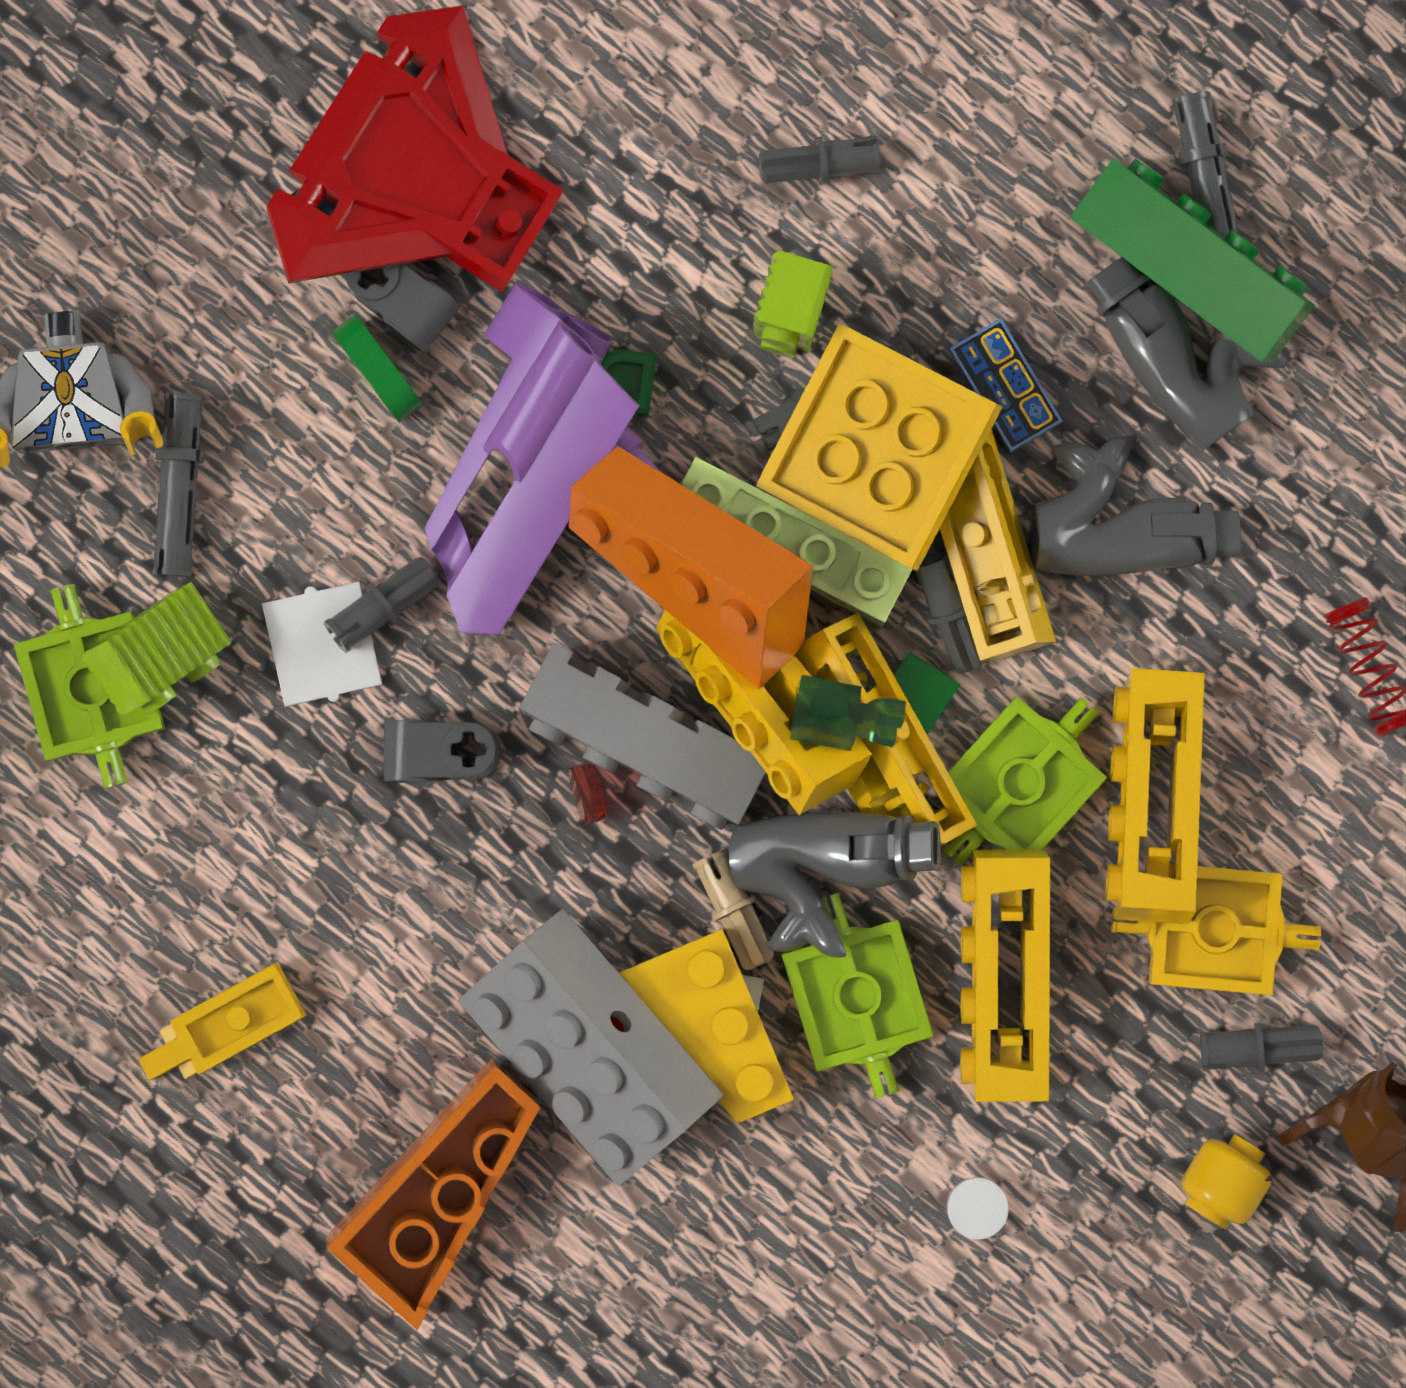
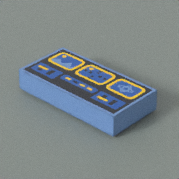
M1002 318L949 348L950 355L971 390L1002 406L993 427L1009 454L1063 422Z

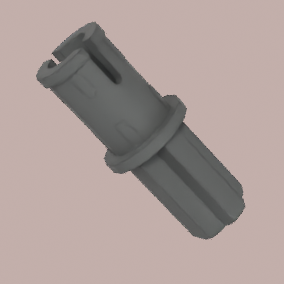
M876 135L839 141H823V138L820 136L815 137L814 145L766 150L759 153V172L762 181L765 183L818 178L820 185H826L828 179L853 175L880 174L881 170L880 150Z
M947 551L924 557L918 571L914 570L930 613L927 615L928 623L938 626L955 671L958 673L970 672L981 667L985 661H980Z
M417 557L376 587L372 583L368 584L365 587V595L331 619L325 620L323 622L329 634L334 633L336 635L333 640L344 653L352 650L353 646L387 622L392 626L398 622V614L438 586V576L424 558Z
M1254 1023V1029L1200 1032L1203 1071L1257 1066L1258 1071H1265V1064L1317 1061L1323 1055L1322 1033L1319 1027L1315 1025L1262 1029L1261 1023Z

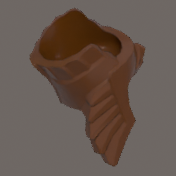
M1391 1062L1380 1071L1368 1073L1340 1096L1298 1121L1277 1137L1283 1146L1298 1141L1330 1124L1340 1128L1346 1144L1357 1162L1356 1165L1362 1171L1387 1178L1401 1179L1394 1232L1404 1233L1406 1229V1081L1393 1075L1398 1065Z

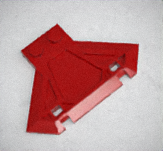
M463 5L387 16L376 33V36L389 46L383 58L367 51L363 53L290 168L289 173L302 183L297 194L293 196L277 189L266 206L288 284L447 257L503 292L564 190L507 154ZM409 61L422 69L417 79L404 71ZM323 198L336 206L330 217L317 209Z

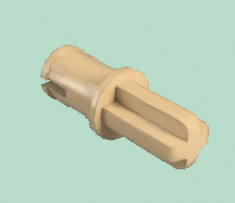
M725 848L711 854L719 869L721 879H717L711 863L706 857L695 862L692 866L697 871L716 912L711 916L713 922L720 920L741 967L744 970H751L769 962L774 958L775 952L767 947L769 939L752 905L757 902L755 896L749 897L745 890H740L735 884L730 871L729 850Z

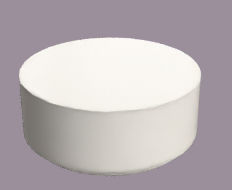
M972 1177L959 1182L952 1189L947 1199L946 1210L950 1223L960 1234L971 1239H986L995 1235L1004 1226L1008 1217L1009 1207L1004 1192L997 1184L986 1178Z

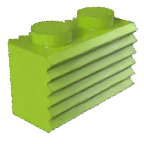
M781 250L772 254L771 265L768 267V276L765 278L764 288L761 289V300L758 301L757 312L754 313L753 331L756 337L762 340L760 344L761 349L788 358H794L796 350L809 353L829 288L833 267Z
M189 582L163 597L81 654L82 661L88 664L89 671L95 675L96 681L102 685L103 692L109 695L110 702L116 705V711L119 714L125 715L141 707L144 713L148 715L177 696L171 685L175 684L178 680L187 676L189 681L193 683L217 668L221 661L216 653L232 642L193 583Z

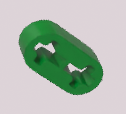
M356 314L331 331L334 338L398 423L423 406L418 396Z

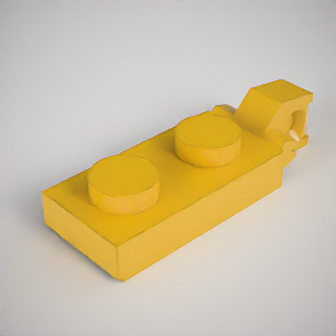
M276 962L170 1020V1025L159 1030L166 1044L139 1058L138 1061L149 1081L162 1076L176 1067H179L184 1079H187L196 1073L200 1075L308 1015L279 962Z

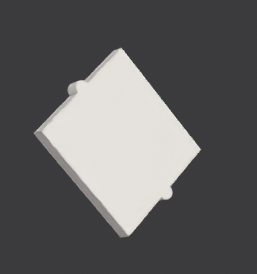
M360 582L319 591L314 587H307L304 592L305 594L262 603L285 707L327 697L330 701L336 702L340 699L341 694L383 685L372 635L370 634L353 646L352 650L344 653L333 640L336 635L334 633L329 634L323 623L363 596Z

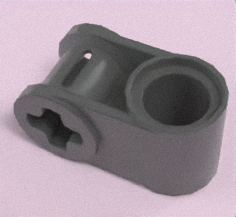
M406 264L384 267L383 274L387 284L382 288L374 283L367 290L362 288L364 280L360 271L345 274L351 294L361 304L380 317L381 321L388 328L423 354H425L461 307L453 297L424 275L417 274Z
M420 719L384 721V782L433 783L438 782V780H476L485 778L493 773L500 763L502 751L499 740L494 733L480 724ZM475 735L476 742L487 748L486 755L476 757L474 767H469L467 760L457 756L456 753L457 747L467 745L468 736Z

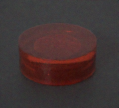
M590 762L569 767L568 777L571 790L584 826L606 820L608 816L606 798L595 766Z

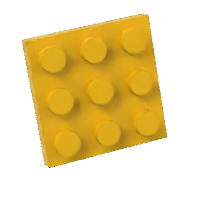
M839 323L771 454L756 487L895 561L918 571L1002 406Z

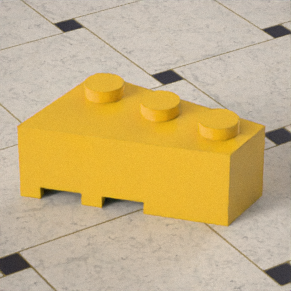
M723 929L619 972L628 985L724 1094L718 1102L737 1124L794 1100Z

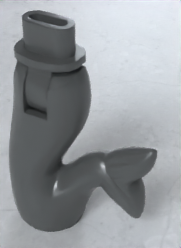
M1121 257L1087 282L1090 289L1101 302L1096 311L1100 316L1105 317L1107 327L1120 352L1143 387L1199 451L1203 452L1254 414L1240 385L1239 373L1241 368H1284L1286 366L1285 359L1280 352L1272 364L1260 362L1221 332L1219 340L1215 342L1209 353L1205 375L1202 380L1196 364L1189 325L1181 308L1164 288L1156 284L1148 286L1151 278L1145 274L1140 276L1134 266Z
M1116 437L1106 442L1097 450L1078 443L1058 444L1052 448L1054 456L1078 483L1067 494L1035 503L1032 506L1029 524L1030 557L1034 569L1080 576L1121 575L1189 567L1201 562L1203 565H1213L1215 557L1239 558L1241 555L1242 543L1239 512L1214 511L1212 503L1204 502L1201 504L1199 512V505L1196 502L1182 498L1167 497L1137 503L1102 523L1092 524L1093 519L1109 501L1115 482L1123 473L1135 443V437Z
M826 812L772 817L735 827L729 846L730 871L737 887L740 890L778 898L785 902L789 908V912L767 944L768 949L776 952H786L798 949L810 942L821 953L838 958L846 957V950L834 920L825 909L823 899L816 886L798 869V866L807 867L847 886L876 888L891 885L901 879L914 880L917 872L938 870L941 863L940 829L936 821L915 823L913 817L908 815L895 818L879 814Z

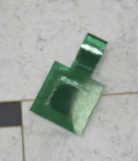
M801 675L796 689L790 739L851 751L855 737L866 738L873 743L893 747L896 742L897 728H901L904 722L906 701L879 698L867 704L861 703L862 687Z

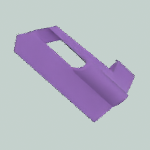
M520 282L514 283L485 332V336L509 355L512 360L424 528L431 551L436 555L444 572L448 585L446 595L460 633L500 635L569 522L571 486L613 450L639 407L632 397L601 365L602 360L613 344V340L592 324L577 316L567 314L551 299ZM492 450H498L510 463L514 482L473 549L468 532L457 508Z

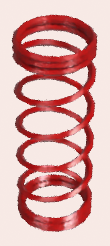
M1364 597L1326 613L1324 618L1327 619L1326 623H1330L1328 629L1341 630L1371 623L1365 629L1345 641L1339 647V652L1348 653L1381 646L1353 665L1348 674L1361 675L1392 668L1365 686L1358 694L1361 698L1401 691L1369 714L1368 719L1370 720L1393 717L1373 727L1375 736L1379 737L1406 725V709L1374 716L1401 698L1406 693V687L1398 686L1370 693L1365 692L1394 673L1398 665L1386 664L1354 671L1387 647V642L1379 641L1345 648L1374 628L1378 620L1366 619L1334 626L1371 607L1368 604L1369 600L1367 597Z

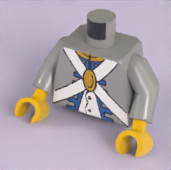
M60 311L45 314L47 347L20 350L17 363L7 367L0 379V467H6L10 463L8 445L10 438L11 447L20 454L126 444L130 455H135L134 445L139 438L144 436H151L156 449L163 446V438L155 421L150 387L125 356L112 354L111 349L105 343L83 344L80 312Z

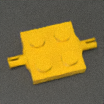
M1169 863L1168 878L1174 879L1175 864ZM1198 866L1196 912L1189 924L1136 921V923L1111 922L1112 933L1147 935L1151 950L1149 984L1273 995L1275 964L1283 947L1318 952L1321 940L1299 939L1296 937L1297 935L1321 936L1320 925L1311 926L1285 923L1280 905L1283 874ZM1115 906L1113 907L1112 918H1115Z

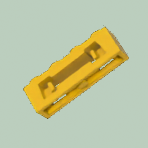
M991 429L940 527L980 661L1003 660L1056 642Z
M664 610L656 627L663 646L671 656L681 661L696 681L698 691L704 700L718 709L731 726L737 743L744 750L751 752L768 774L774 791L780 797L787 799L798 815L805 813L857 782L872 753L795 655L758 689L676 618ZM812 711L817 714L836 740L829 742L809 716Z
M859 612L806 639L804 647L795 656L872 753L857 782L847 788L861 813L888 815L895 818L908 815L913 817L915 823L936 821L940 829V846L977 826ZM856 651L859 652L877 684L867 692L862 687V684L868 680L865 672L856 674L848 661V658ZM812 711L809 716L829 742L836 740L817 714ZM926 771L945 807L932 811L924 797V794L929 790L928 785L925 782L917 785L913 776Z
M1131 668L1125 682V687H1115L1113 722L1123 723L1122 746L1113 745L1110 779L1111 782H1121L1120 805H1110L1108 841L1118 842L1117 864H1108L1105 884L1106 901H1116L1115 920L1189 924L1196 912L1205 673ZM1174 717H1180L1179 741L1170 756L1167 848L1149 847L1147 855L1144 856L1143 866H1145V873L1138 872L1139 850L1147 837L1151 745L1171 746L1172 738L1176 734ZM1144 719H1151L1149 739H1144ZM1171 852L1175 853L1174 879L1168 878Z
M1045 849L972 850V866H961L962 903H972V926L961 927V963H972V987H961L960 994L961 1024H972V1047H961L960 1051L961 1084H972L975 1102L1049 1101L1050 856ZM1029 889V921H1023L1022 890ZM999 893L998 915H1000L1001 921H1021L1020 1019L1023 1021L1024 1029H1029L1028 1060L1021 1059L1023 1036L1020 1034V1028H998V929L995 922L991 921V894ZM991 1030H997L998 1056L990 1055Z

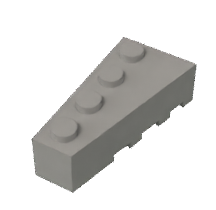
M553 642L519 707L524 715L533 719L528 730L558 746H561L565 737L584 745L587 749L582 756L583 759L612 774H615L619 764L641 775L636 784L637 787L666 802H669L673 792L695 803L690 812L691 815L717 829L723 830L727 821L739 826L766 774L751 752L744 750L734 738L699 720L695 722L685 717L686 714L663 700L645 692H637L631 688L630 684L605 669L589 663L586 665L572 658L573 652Z

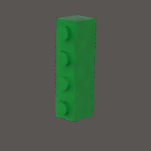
M1135 157L1130 165L1113 158L1070 218L1260 362L1272 364L1315 307V304L1303 296L1309 286L1280 265L1274 273L1270 272L1254 260L1260 249L1232 229L1225 237L1206 224L1212 216L1207 209L1184 193L1178 201L1174 200L1158 188L1164 178Z

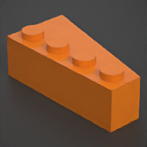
M619 446L611 450L571 486L569 529L758 689L804 647L813 565Z
M492 1057L326 1236V1248L417 1331L428 1313V1308L441 1284L445 1282L455 1264V1259L468 1235L481 1217L495 1186L504 1175L541 1108L537 1097Z

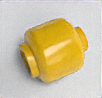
M1235 1134L1228 1144L1214 1138L1206 1140L1182 1177L1181 1186L1184 1192L1189 1195L1184 1204L1224 1229H1227L1230 1222L1235 1224L1247 1223L1272 1185L1271 1173L1264 1166L1260 1165L1266 1153Z

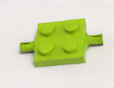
M75 584L64 585L63 589L68 609L63 590L59 587L50 590L60 625L55 626L43 636L15 643L14 648L45 761L50 762L75 754L95 755L104 785L103 789L114 788L116 785L121 786L129 783L119 748L125 746L136 737L165 730V725L160 708L148 715L144 713L141 707L125 715L119 714L116 711V705L110 702L109 695L103 692L102 685L96 681L95 675L89 671L88 664L82 661L81 654L135 618L134 613L130 611L105 619L83 618ZM110 764H111V766H112V770H113V773H114L116 785H115V782H114V778H113V774H112V771H111Z
M1016 696L948 771L977 823V826L954 838L942 849L946 855L951 857L966 840L968 841V844L953 859L960 867L963 866L972 855V850H976L984 841L1003 849H1044L1108 778L1085 758L1076 741L1078 736L1096 716L1100 715L1092 706L1077 723H1074V720L1089 705L1085 699L1080 697L1066 715L1056 723L1040 717Z
M839 892L829 895L835 914V919L833 920L846 950V957L838 958L825 955L813 945L781 954L816 1071L818 1072L844 1063L865 1064L873 1088L874 1098L877 1099L886 1096L879 1075L880 1072L883 1073L889 1095L900 1091L897 1087L889 1056H892L904 1045L934 1036L899 920L871 928L849 927ZM823 897L822 899L825 905V909L831 916L826 897Z

